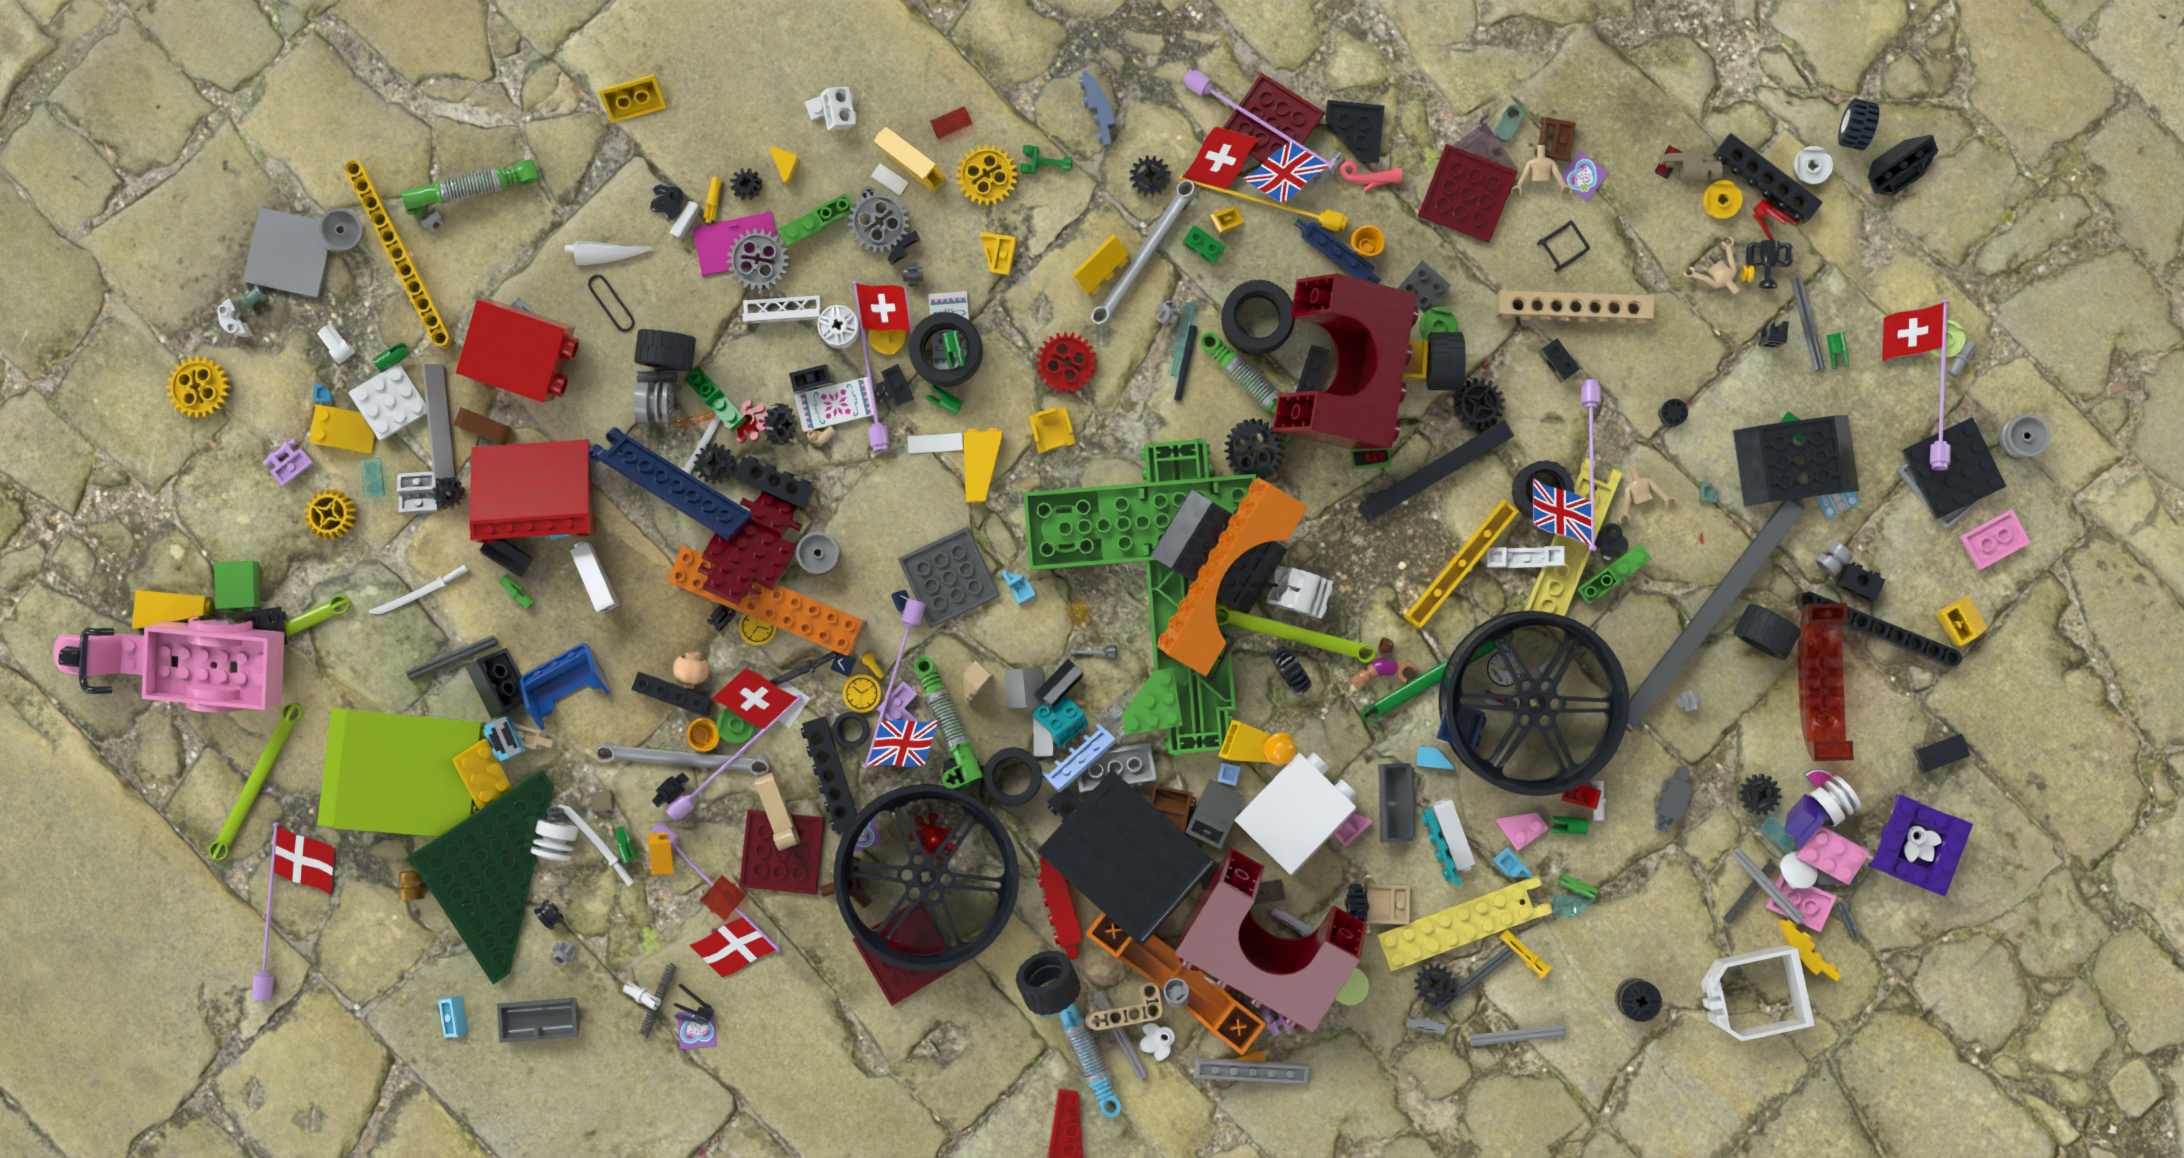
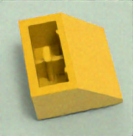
M1969 594L1934 613L1953 647L1966 644L1988 628Z

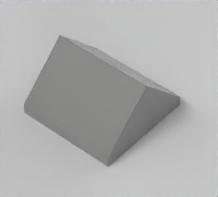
M1043 667L1004 670L1007 709L1034 707L1044 704L1034 695L1044 684Z

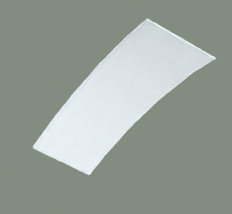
M962 433L907 436L908 453L963 450Z

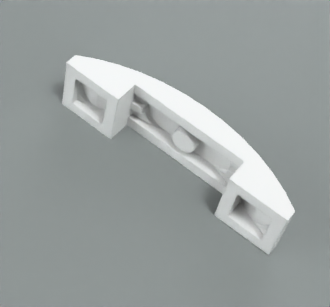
M1565 546L1487 549L1488 568L1565 566Z

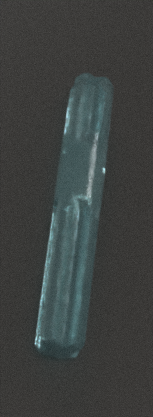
M1184 302L1168 371L1170 376L1178 377L1180 374L1195 304L1191 302Z

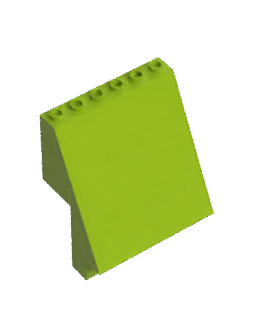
M331 708L317 825L333 827V829L440 836L479 810L457 771L452 758L486 738L484 726L487 722Z

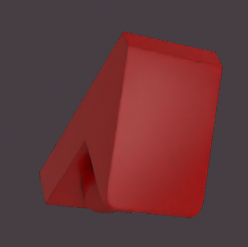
M1580 785L1563 792L1561 800L1597 810L1601 790Z

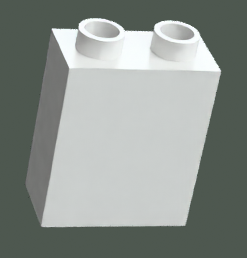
M1314 752L1307 759L1298 753L1293 761L1234 820L1292 877L1357 810L1352 801L1358 794L1342 779L1334 786L1323 775L1330 767Z

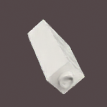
M585 541L575 544L574 549L570 550L596 612L606 613L620 606L621 603L592 544L589 542L585 543Z
M1445 798L1430 804L1429 807L1432 808L1441 830L1440 835L1444 839L1448 847V854L1456 867L1455 870H1460L1462 873L1472 869L1471 865H1474L1475 861L1452 799Z

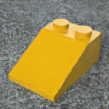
M322 405L315 406L309 443L372 454L376 435L362 413Z

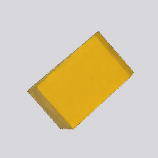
M770 146V152L782 180L787 186L791 182L799 158L795 154Z
M1236 206L1212 214L1209 220L1218 237L1244 223Z

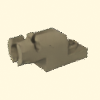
M1702 152L1667 153L1659 158L1660 165H1666V168H1674L1679 165L1680 179L1684 181H1704L1707 176L1709 180H1720L1722 178L1721 161L1703 159Z

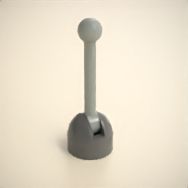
M1107 645L1103 650H1077L1072 648L1070 654L1072 656L1077 654H1103L1108 660H1116L1117 647L1116 645Z

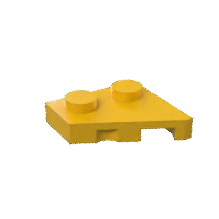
M980 232L990 272L1010 276L1017 238Z

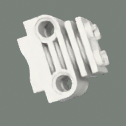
M1277 566L1274 573V583L1278 584V586L1272 587L1268 593L1266 603L1305 616L1322 619L1327 610L1326 603L1328 597L1332 593L1333 581L1320 578V576L1304 570Z

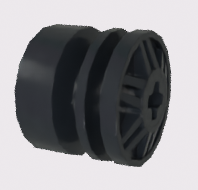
M1641 978L1626 979L1618 985L1615 991V1003L1618 1010L1636 1022L1652 1020L1658 1015L1662 1007V997L1659 990L1653 984ZM1637 999H1644L1643 1003L1636 1002Z

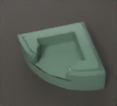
M1700 482L1698 501L1719 503V498L1714 488L1706 482Z

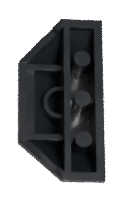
M1933 135L1903 140L1872 161L1868 180L1873 193L1894 196L1922 177L1939 151Z

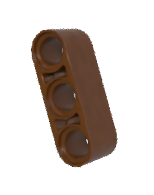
M460 407L453 424L502 445L506 444L512 430L507 425Z

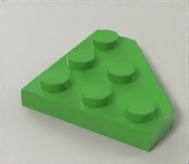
M1173 668L1153 671L1122 714L1125 735L1183 726Z

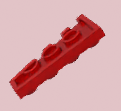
M1058 1088L1047 1158H1083L1078 1091Z

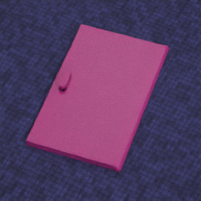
M772 212L694 227L693 233L701 276L729 271L728 269L732 267V264H727V261L732 259V257H729L727 253L733 252L729 246L736 245L733 239L741 240L740 233L745 237L747 236L746 230L753 234L754 228L757 229L758 233L763 228L766 235L769 231H772V238L775 237L776 232ZM747 245L745 248L746 253H753L755 245ZM771 247L766 248L764 251V255L767 257L774 254V249ZM744 255L741 256L742 259L754 260L756 264H758L759 261L766 263L775 262L772 260H763L761 259L760 255H758L757 258H752ZM745 263L742 268L751 267L752 265L751 263Z

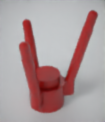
M1764 199L1753 209L1756 213L1753 217L1759 222L1770 240H1774L1761 217L1765 219L1770 214L1785 225L1786 221L1780 217L1782 216L1789 222L1799 225V222Z

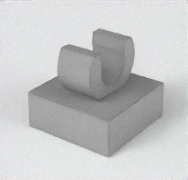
M435 207L419 218L424 228L427 229L429 227L433 233L436 232L433 227L434 223H439L442 227L444 226L443 221L440 219V213Z

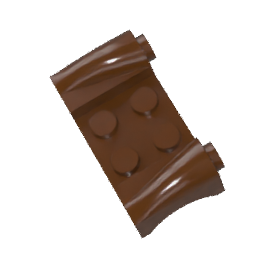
M1154 785L1151 804L1185 834L1188 815L1191 808H1195L1197 797L1193 796L1194 792Z

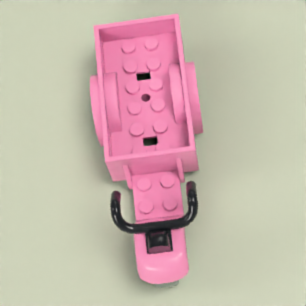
M198 616L189 618L188 623L162 621L144 627V635L115 633L114 628L87 627L82 631L81 635L60 634L55 641L53 658L56 667L62 673L79 675L80 687L87 694H112L113 692L112 686H89L87 676L126 673L143 675L142 699L185 703L186 708L202 712H235L244 709L266 710L280 704L282 701L285 632L252 629L253 621L241 624L229 623L223 620L199 621ZM172 656H178V667H172ZM231 661L238 663L237 673L231 672Z

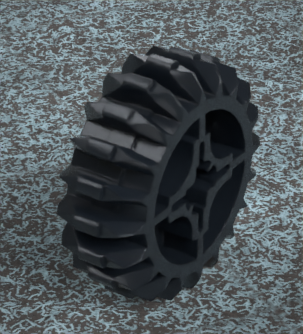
M1474 378L1473 384L1470 380H1467V387L1463 385L1462 391L1457 390L1455 392L1459 397L1453 398L1454 402L1459 403L1453 406V409H1459L1455 416L1462 415L1463 417L1459 421L1462 423L1466 419V427L1473 423L1474 430L1477 429L1478 424L1481 430L1485 428V424L1490 428L1492 426L1491 421L1497 423L1498 419L1496 416L1502 417L1503 415L1498 410L1505 409V406L1500 405V403L1505 402V399H1499L1503 392L1497 393L1495 390L1499 386L1495 385L1492 388L1493 381L1491 380L1486 385L1485 378H1482L1480 383L1477 378ZM1472 389H1483L1479 396L1467 394ZM1488 393L1493 398L1494 408L1487 402ZM1482 398L1481 401L1483 403L1481 404H1483V406L1479 407L1476 410L1477 407L1475 401L1477 402L1479 399ZM1464 399L1471 405L1470 415L1465 409ZM1479 411L1491 413L1489 417L1484 419L1475 418Z
M1287 646L1278 647L1270 654L1273 664L1295 694L1305 693L1312 687V682L1305 670Z

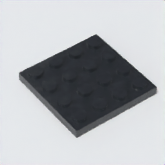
M1973 417L1943 430V441L1951 445L1950 465H1948L1947 470H1934L1930 464V445L1934 444L1935 441H1939V433L1901 450L1935 520L2007 487Z

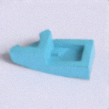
M1002 571L1019 605L1036 597L1027 578L1019 574L1016 575Z
M1418 747L1416 766L1455 769V766L1439 748Z
M1508 847L1493 859L1506 875L1511 877H1533V874Z

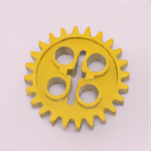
M985 144L984 149L977 145V151L970 148V155L964 153L966 160H959L962 166H957L956 169L961 173L956 174V178L961 180L957 182V186H963L960 192H966V199L971 196V203L978 200L979 206L985 202L986 206L989 207V203L992 201L996 206V200L999 199L1003 203V196L1010 197L1008 190L1014 192L1011 184H1017V181L1013 178L1018 177V173L1012 171L1017 169V166L1011 165L1014 161L1013 158L1007 159L1009 156L1008 152L1002 154V147L996 151L994 144L991 149H988L987 144ZM992 158L995 160V164L987 166L985 161ZM998 166L1002 167L1000 170L994 171ZM976 168L979 170V173L976 176H970L968 174L969 170ZM984 172H987V174H990V178H989V179H987L986 177H984V174H983ZM999 174L1005 176V180L1001 183L995 181V177ZM979 180L975 185L972 184V182ZM986 184L989 189L983 193L978 190L979 186Z
M196 356L195 360L192 357H188V363L185 360H181L182 366L175 365L177 371H170L173 378H167L171 385L166 386V388L171 389L167 396L173 397L170 403L176 404L174 409H181V414L186 415L188 413V417L191 418L195 415L198 419H201L202 415L208 418L209 412L215 415V408L222 410L220 403H227L223 398L224 396H230V394L226 393V390L231 388L226 385L230 379L224 377L227 371H220L223 367L222 365H216L215 360L209 362V358L204 357L202 359L200 356ZM208 371V378L203 380V373ZM189 376L190 381L185 385L184 379ZM212 389L213 396L208 399L207 393ZM193 394L195 399L193 403L190 404L189 397Z

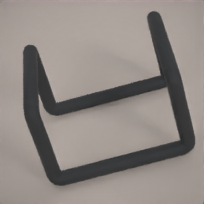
M1569 220L1565 225L1537 242L1538 246L1541 244L1544 246L1556 264L1555 272L1590 250V246L1572 220ZM1571 225L1586 248L1560 265L1546 244V241Z

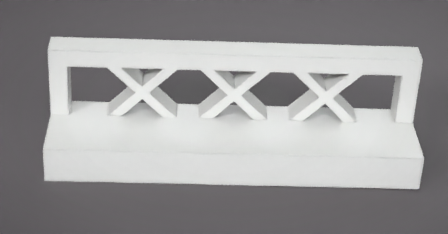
M820 295L743 300L744 314H742L745 324L818 319L821 315ZM816 300L817 309L804 308L808 301ZM789 302H795L799 306L797 310L787 311L785 309ZM770 303H776L780 307L775 312L765 310ZM756 304L761 308L758 313L748 312V305Z

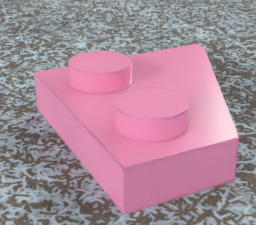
M1537 812L1495 819V822L1516 851L1549 829Z
M1353 813L1333 835L1346 847L1373 821Z

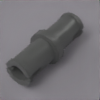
M654 369V371H637V382H654L655 384L657 382H677V371H660L659 369Z

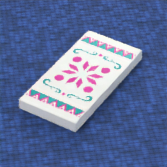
M967 291L929 294L930 315L937 312H954L969 320ZM944 329L932 335L933 365L937 369L950 370L941 334L954 330ZM958 333L965 358L967 343L964 337ZM955 351V352H953V357H954V361H955V366H954V368H956L958 365H960V364L958 363V359H957V355H956V351Z
M868 377L794 395L803 432L874 415Z

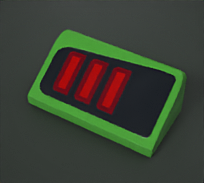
M1389 448L1351 450L1352 469L1391 467Z

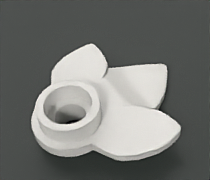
M1913 826L1907 832L1908 841L1904 846V853L1910 862H1913L1917 857L1926 861H1933V846L1942 842L1941 838L1934 831H1925L1920 826ZM1915 832L1919 834L1918 839L1913 837Z
M1156 1023L1144 1025L1142 1029L1146 1036L1140 1042V1050L1147 1053L1154 1052L1157 1061L1165 1059L1171 1051L1170 1045L1175 1040L1174 1031L1169 1027H1160ZM1162 1034H1166L1168 1039L1164 1040Z

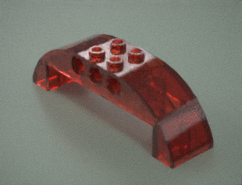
M1847 603L1806 604L1800 621L1799 629L1801 634L1798 638L1797 649L1800 718L1804 741L1813 761L1854 760L1853 741L1846 740L1841 623H1848Z

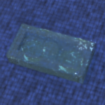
M381 458L360 460L364 498L385 496Z
M1769 814L1756 829L1787 854L1796 846V838L1785 832V826Z

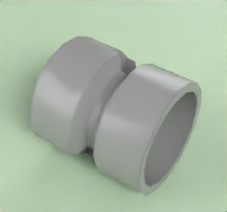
M1834 540L1826 548L1827 552H1823L1815 562L1825 573L1835 577L1842 570L1841 565H1846L1853 558V555L1844 545Z
M1173 978L1164 986V995L1171 1007L1176 1009L1183 1008L1189 1003L1191 993L1184 980Z

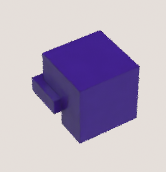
M1804 794L1787 813L1784 831L1795 837V844L1802 848L1821 827L1825 819H1830V815L1818 801Z

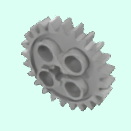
M874 190L873 196L866 192V198L860 195L859 199L861 202L854 201L853 203L856 208L849 209L853 212V215L847 216L849 219H852V222L847 225L853 226L849 233L856 234L853 240L860 239L859 246L864 243L866 244L865 250L872 246L873 252H876L877 247H879L880 252L884 251V247L890 251L891 244L896 246V241L903 239L901 234L907 235V232L903 229L910 226L905 223V220L910 219V217L904 216V213L908 210L901 209L904 203H897L898 196L891 199V192L887 196H885L884 190L881 191L880 195ZM878 202L885 205L886 209L883 213H878L875 209ZM890 210L893 212L881 221L882 226L876 225L868 232L864 231L876 221V216L880 218ZM862 214H868L870 217V222L867 225L860 222ZM889 218H894L897 221V226L894 229H890L887 226ZM875 229L882 233L879 240H874L871 236L872 231Z
M754 228L753 234L746 230L747 236L744 237L740 233L741 240L733 239L736 245L729 246L733 252L727 253L729 257H732V259L727 261V264H732V267L728 270L730 272L735 271L732 278L739 277L738 284L744 281V288L751 285V290L754 291L756 286H758L759 290L762 291L763 286H766L769 290L770 283L777 286L775 280H783L780 276L781 273L787 274L783 268L789 267V264L784 261L790 259L789 256L784 255L788 249L781 248L784 245L783 241L777 243L778 235L772 238V231H769L766 235L763 228L760 233ZM754 244L755 251L753 253H746L745 248L747 245ZM768 247L774 249V254L770 257L764 255V251ZM760 255L761 259L775 261V264L762 261L756 264L754 260L742 259L741 256L757 258ZM745 263H751L752 269L749 272L742 271V266ZM765 266L771 268V272L767 276L761 274V269Z

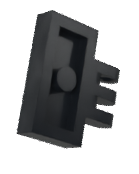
M899 364L881 371L884 381L873 386L874 390L881 387L883 389L876 393L877 397L884 394L886 396L879 400L881 404L893 399L896 406L899 407L914 400Z

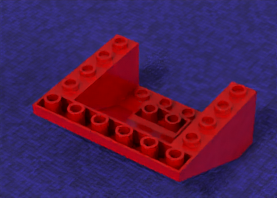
M589 440L472 447L469 510L470 540L476 543L498 542V539L548 535L594 536L595 523L591 461L588 455V450L590 449Z

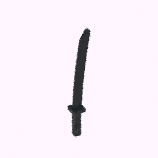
M833 650L814 661L809 659L807 664L768 681L777 686L809 671L813 674L818 666L838 657V654Z

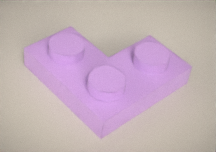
M905 681L890 694L884 716L889 721L907 720L919 722L905 709L917 696V693ZM884 702L877 708L880 713Z

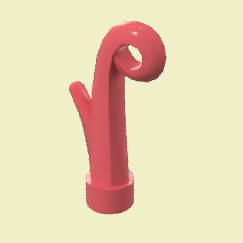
M1348 160L1340 166V174L1345 180L1352 183L1369 184L1364 188V192L1383 184L1402 183V168H1392V170L1356 175L1357 165L1355 162ZM1347 166H1352L1353 171L1351 174L1346 173Z

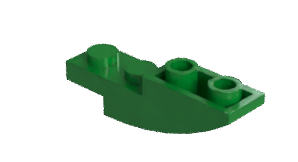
M699 366L685 378L686 382L731 432H734L747 420Z

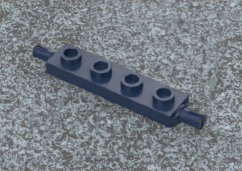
M1298 218L1294 223L1295 226L1303 231L1301 236L1303 240L1353 277L1365 281L1369 279L1377 284L1380 283L1382 279L1373 274L1375 266L1312 221L1307 225Z

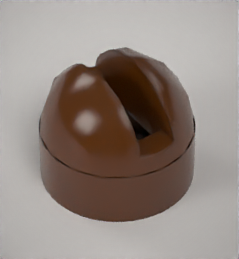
M1382 637L1378 651L1382 653L1392 652L1394 643L1390 639Z

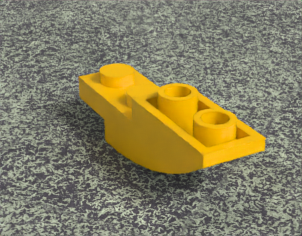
M1782 919L1778 921L1786 944L1798 948L1800 961L1804 968L1816 976L1821 971L1828 978L1836 982L1841 978V975L1837 972L1839 969L1830 962L1826 964L1821 960L1823 956L1813 950L1816 945L1812 942L1813 938L1804 931L1800 933L1796 929L1798 926L1789 919L1787 921Z

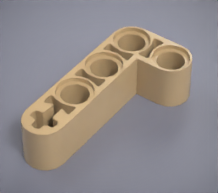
M772 772L754 779L772 826L773 838L778 850L781 851L799 844L798 833L774 773Z
M1154 983L1141 984L1138 989L1139 1004L1091 1012L1085 1018L1086 1026L1092 1030H1103L1159 1019L1163 1009L1158 986ZM1148 986H1151L1153 989L1150 997L1145 995V989ZM1152 1005L1156 1008L1154 1016H1150L1148 1013V1009ZM1132 1009H1135L1137 1011V1017L1132 1020L1129 1016V1012ZM1114 1012L1119 1016L1116 1023H1112L1110 1020V1016ZM1095 1018H1104L1105 1022H1097L1096 1025L1092 1024V1020Z

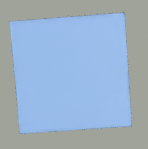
M1222 762L1217 781L1236 786L1241 767Z

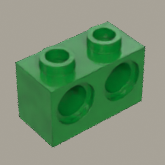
M1195 225L1190 229L1182 245L1213 266L1226 247Z

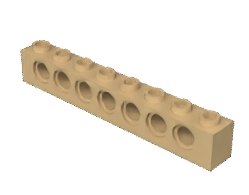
M1500 290L1497 293L1496 316H1502L1503 320H1512L1513 317H1521V320H1532V317L1540 318V321H1551L1552 318H1559V321L1569 322L1571 319H1578V322H1590V319H1596L1598 323H1609V320H1617V323L1620 324L1628 323V321H1636V324H1648V321L1654 318V295ZM1513 302H1519L1522 305V309L1515 310ZM1533 302L1540 304V311H1535L1532 308ZM1552 303L1559 304V312H1556L1551 308ZM1572 303L1579 306V312L1571 310ZM1590 304L1597 305L1598 313H1593L1590 310ZM1610 305L1617 307L1616 314L1610 312ZM1629 305L1636 307V314L1629 312Z

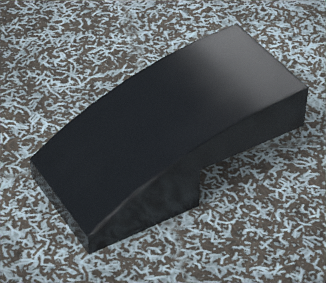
M916 230L904 237L892 250L888 257L890 265L907 257L904 249L920 241Z

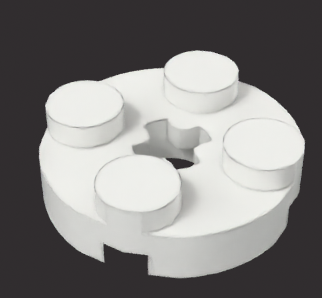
M1809 146L1796 154L1792 167L1798 182L1806 185H1818L1831 174L1833 169L1832 158L1823 151V148ZM1811 161L1817 165L1814 171L1808 167Z

